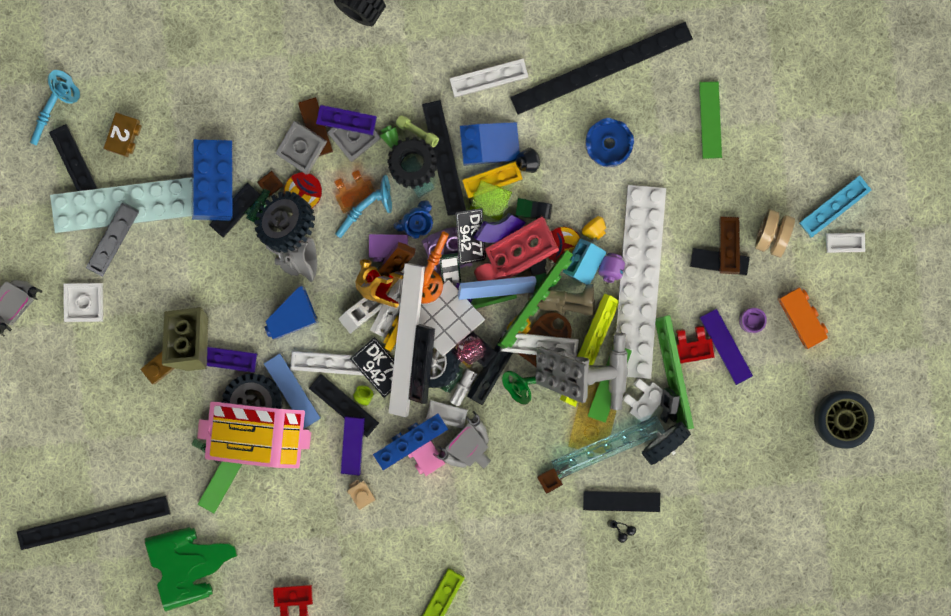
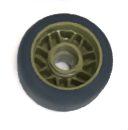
M835 391L825 396L818 404L814 415V424L819 436L826 443L837 448L850 449L861 445L870 437L874 429L875 415L870 403L860 394L852 391ZM842 414L847 416V422L844 425L839 423V416Z

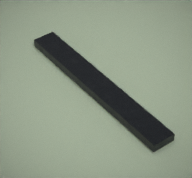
M166 495L17 531L20 549L25 550L170 515L171 512Z

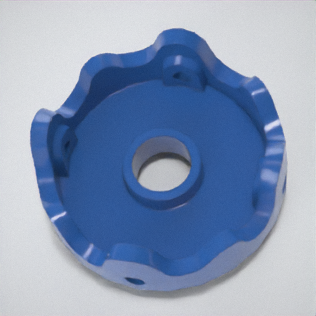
M604 118L595 123L589 129L585 141L589 157L596 164L603 167H615L624 163L629 158L634 145L633 134L627 125L622 121L611 118ZM605 139H613L615 146L611 149L604 146Z

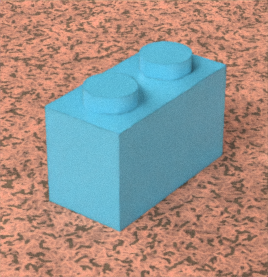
M580 238L572 253L573 256L570 258L572 263L566 270H563V273L588 285L593 280L606 251Z

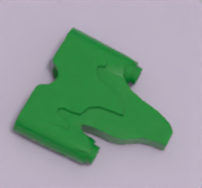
M190 527L145 538V546L151 566L159 569L162 573V579L158 582L157 588L164 610L169 611L210 597L213 594L211 584L206 582L195 584L194 581L217 572L224 562L237 557L236 547L230 543H193L194 539H197L195 528Z

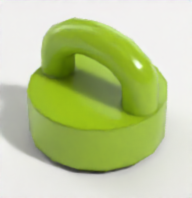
M361 385L355 389L353 397L357 403L367 406L370 404L374 394L369 387Z

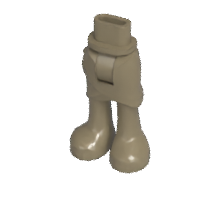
M594 284L586 285L582 293H568L548 289L550 291L548 297L544 301L541 299L537 305L540 310L557 311L561 314H564L567 310L586 316H594ZM528 293V300L531 298L533 293Z

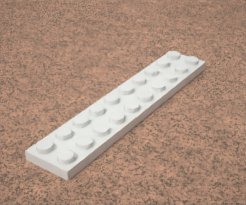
M628 185L622 249V260L625 262V268L620 279L616 332L626 334L625 348L632 350L627 363V377L651 379L666 188Z

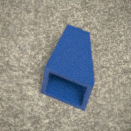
M298 287L266 320L267 325L264 328L268 337L279 339L319 323L305 287Z

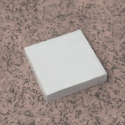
M103 283L64 284V322H103Z

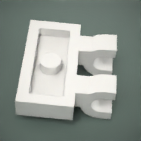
M637 378L634 385L644 393L638 401L627 393L622 400L632 407L629 413L645 424L660 405L663 389L654 382H651L648 386Z

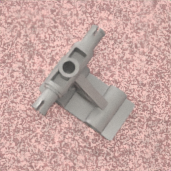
M622 332L613 333L614 342L613 349L610 352V366L589 365V359L585 357L569 358L565 356V349L537 347L536 384L578 402L585 403L586 398H588L589 385L609 380L608 389L611 393L610 409L622 410L623 393L626 391V377L628 375V353L625 350L626 334Z

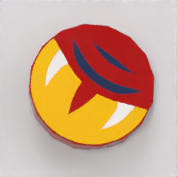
M303 172L294 174L287 180L284 186V194L285 191L300 195L312 206L311 208H314L322 197L320 181L312 174H305Z
M558 227L551 231L559 248V251L548 257L554 263L564 251L568 250L573 253L580 239L579 234L571 228Z

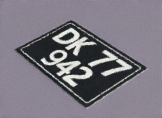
M483 208L456 212L459 265L484 261L486 259L485 242L474 238L483 223Z
M374 337L355 353L350 360L382 397L385 398L391 393L394 358Z

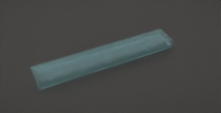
M654 416L552 460L551 463L560 479L657 437L658 432L662 434L665 431L658 417Z

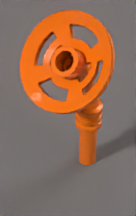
M446 232L441 233L434 250H431V254L427 259L428 264L425 267L422 293H425V297H422V304L437 300L442 293L443 281L440 275L434 271V267L440 261L442 249L449 236ZM436 284H438L437 291L432 295L431 293L434 291Z

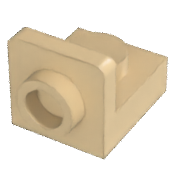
M356 480L348 485L350 489L347 490V493L350 494L359 510L376 500L364 480L361 482Z

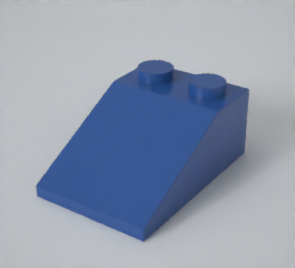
M517 122L460 126L464 166L516 161L520 153Z

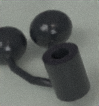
M614 520L607 522L608 527L618 529L619 535L617 539L620 543L626 542L628 536L620 532L617 524L625 525L627 527L626 533L629 536H633L636 533L634 526H628Z

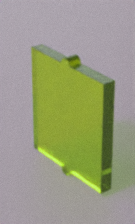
M481 180L476 193H473L474 198L469 210L483 208V215L501 220L505 209L508 208L507 204L512 191Z

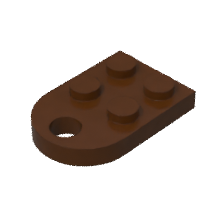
M552 312L538 318L527 334L571 338L572 329L569 321L563 315ZM557 318L564 322V326L560 330L553 327V321ZM518 353L533 366L537 367L536 355Z

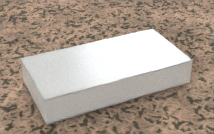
M865 233L826 234V253L865 252Z
M431 400L426 419H430L439 413L445 424L463 428L468 410Z

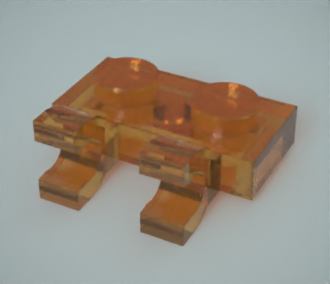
M359 170L352 173L357 186L349 190L346 189L341 178L334 181L340 192L335 197L343 214L352 210V207H356L371 193L375 192L371 181L364 182Z

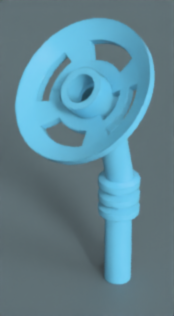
M53 70L48 75V84L52 94L44 109L40 111L39 119L36 120L37 126L30 141L31 144L36 146L44 126H47L46 122L49 121V114L57 99L59 98L65 103L73 104L80 98V91L73 83L72 77L61 70ZM56 77H60L64 79L66 82L57 80Z
M383 175L380 189H376V192L371 193L356 207H352V210L349 211L350 213L347 214L348 217L335 233L339 238H342L351 224L357 221L356 218L362 215V211L376 199L377 201H382L388 213L392 212L390 183L387 175Z

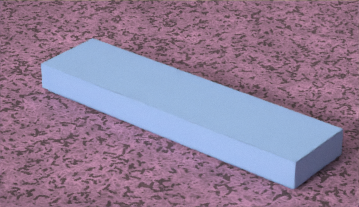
M535 276L460 283L457 295L459 300L533 293L536 278Z

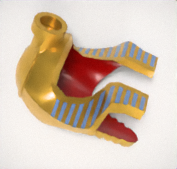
M361 259V271L355 281L357 290L368 300L397 308L399 302L387 296V293L399 279H403L404 273L396 271L389 274V277L381 276L378 269L371 266L372 261Z

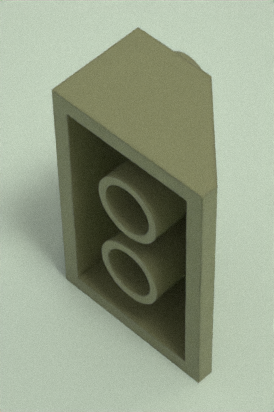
M201 307L165 311L162 365L185 371L207 369V314Z

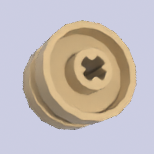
M769 209L758 230L755 249L765 252L771 244V255L781 258L790 240L795 218L785 215L779 222V212Z

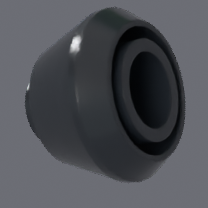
M531 147L520 152L516 158L517 167L524 172H537L540 167L538 152Z

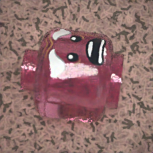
M469 336L457 344L458 351L456 356L460 362L464 361L471 365L484 357L486 348L479 337Z

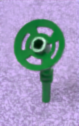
M506 371L502 376L505 389L516 402L523 405L528 404L531 401V391L528 385L536 384V377L522 378L513 371ZM509 376L513 377L512 382H509Z

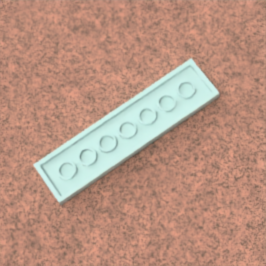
M192 177L50 195L55 233L109 227L122 202L139 210L133 224L192 216Z

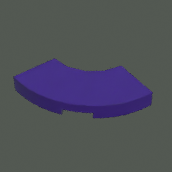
M508 213L497 222L490 223L484 221L474 238L486 243H495L521 229L526 222Z

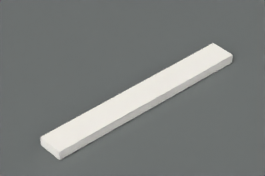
M405 263L389 404V413L402 417L409 416V389L416 325L419 324L425 266Z

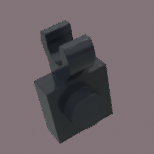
M663 388L660 404L663 407V412L660 418L664 423H667L668 418L673 422L677 419L676 413L680 403V396L671 388Z

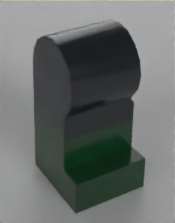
M518 198L517 217L532 219L543 217L545 220H551L552 204Z

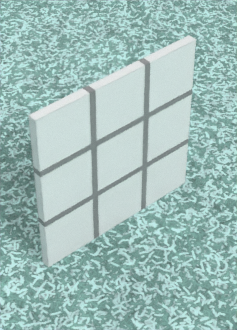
M449 280L443 284L442 293L437 300L427 304L421 303L419 324L435 328L433 346L442 356L446 355L485 321L483 316L467 299H458V289Z

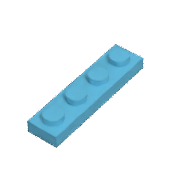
M859 175L799 222V224L809 237L812 238L872 190Z

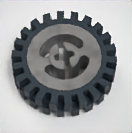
M285 191V194L279 192L278 197L275 194L271 196L272 202L268 199L265 201L266 207L261 205L259 208L263 212H257L256 217L260 220H255L254 224L258 226L255 227V232L258 233L256 236L271 250H275L278 253L281 251L288 253V249L290 251L295 250L294 245L298 248L301 247V240L304 242L308 240L304 236L306 234L311 235L312 231L309 228H314L315 224L311 221L315 220V216L313 215L314 210L311 208L312 206L300 195Z
M251 373L237 377L227 385L222 395V403L239 404V398L241 397L243 399L242 405H249L248 399L253 400L257 397L254 394H247V390L253 389L259 391L264 396L265 407L282 409L280 390L270 378L261 374ZM261 399L254 403L255 406L261 407Z

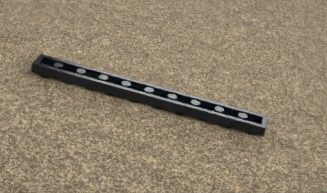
M683 22L510 97L517 115H520L693 40L686 22Z

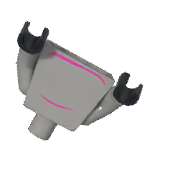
M21 280L6 281L2 286L0 285V334L3 337L5 336V329L8 331L12 330L8 325H13L34 300H38L36 293H42L41 289L34 287L27 281Z
M473 411L474 417L472 419L466 416L469 423L445 448L438 446L441 452L438 455L433 453L436 458L443 460L451 466L461 468L467 465L471 466L476 461L484 469L491 462L484 454L489 442L487 430L475 411Z

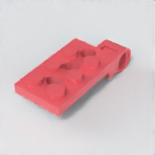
M540 217L486 248L485 251L491 264H483L474 270L477 281L511 278L559 251L546 220ZM537 238L538 244L535 247H531V241ZM517 248H521V254L514 256V251ZM501 257H505L504 264L498 266V260Z

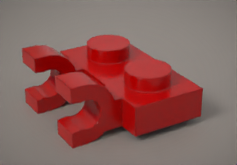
M704 326L695 327L697 341L687 342L684 329L676 330L679 343L676 345L680 364L715 358L712 339H706Z
M312 585L273 588L274 607H280V616H289L288 606L298 605L299 615L309 616L308 605L313 604Z

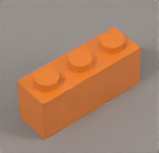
M799 287L778 298V301L804 348L809 349L827 339L828 336L826 334L828 330L824 323L820 324L817 319L819 316L814 306L811 307L807 301L810 299L807 292Z

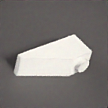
M363 298L348 309L339 318V321L351 334L378 313L383 304Z

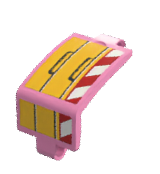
M210 402L209 420L199 419L197 438L206 440L205 459L274 468H299L301 449H310L311 432L303 430L304 410Z

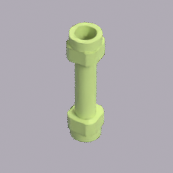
M401 115L396 121V125L399 128L409 130L425 140L426 144L429 143L431 147L437 145L439 138L436 135L427 133L413 125L407 117Z

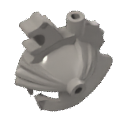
M306 237L308 239L306 242L301 240L302 246L298 248L294 245L295 250L290 251L288 249V253H283L282 251L278 253L266 246L269 251L279 255V257L275 258V265H280V268L285 273L291 276L302 274L310 282L314 280L317 272V254L312 238Z

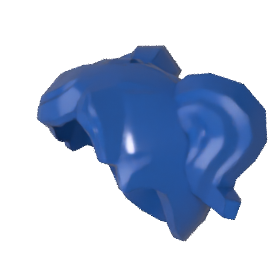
M427 200L421 201L418 207L412 208L404 214L402 219L393 224L394 229L404 231L414 239L419 238L420 235L428 234L433 227V220L429 213L432 209L430 202Z

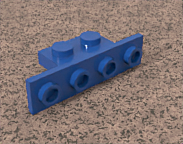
M439 413L420 425L416 422L407 428L409 432L404 435L401 432L391 438L393 442L374 453L373 456L382 470L387 469L447 431L448 428Z

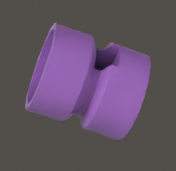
M758 308L746 309L739 317L740 327L748 333L762 331L767 323L765 313Z

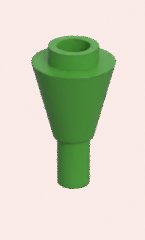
M389 125L381 129L382 134L379 136L391 149L394 144L397 146L399 138L396 126L392 128Z

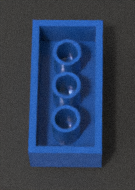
M194 139L192 142V220L230 221L232 218V140Z

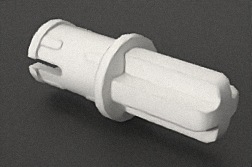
M466 368L459 384H456L458 387L450 400L452 404L460 406L467 391H470L469 388L477 376L476 373Z

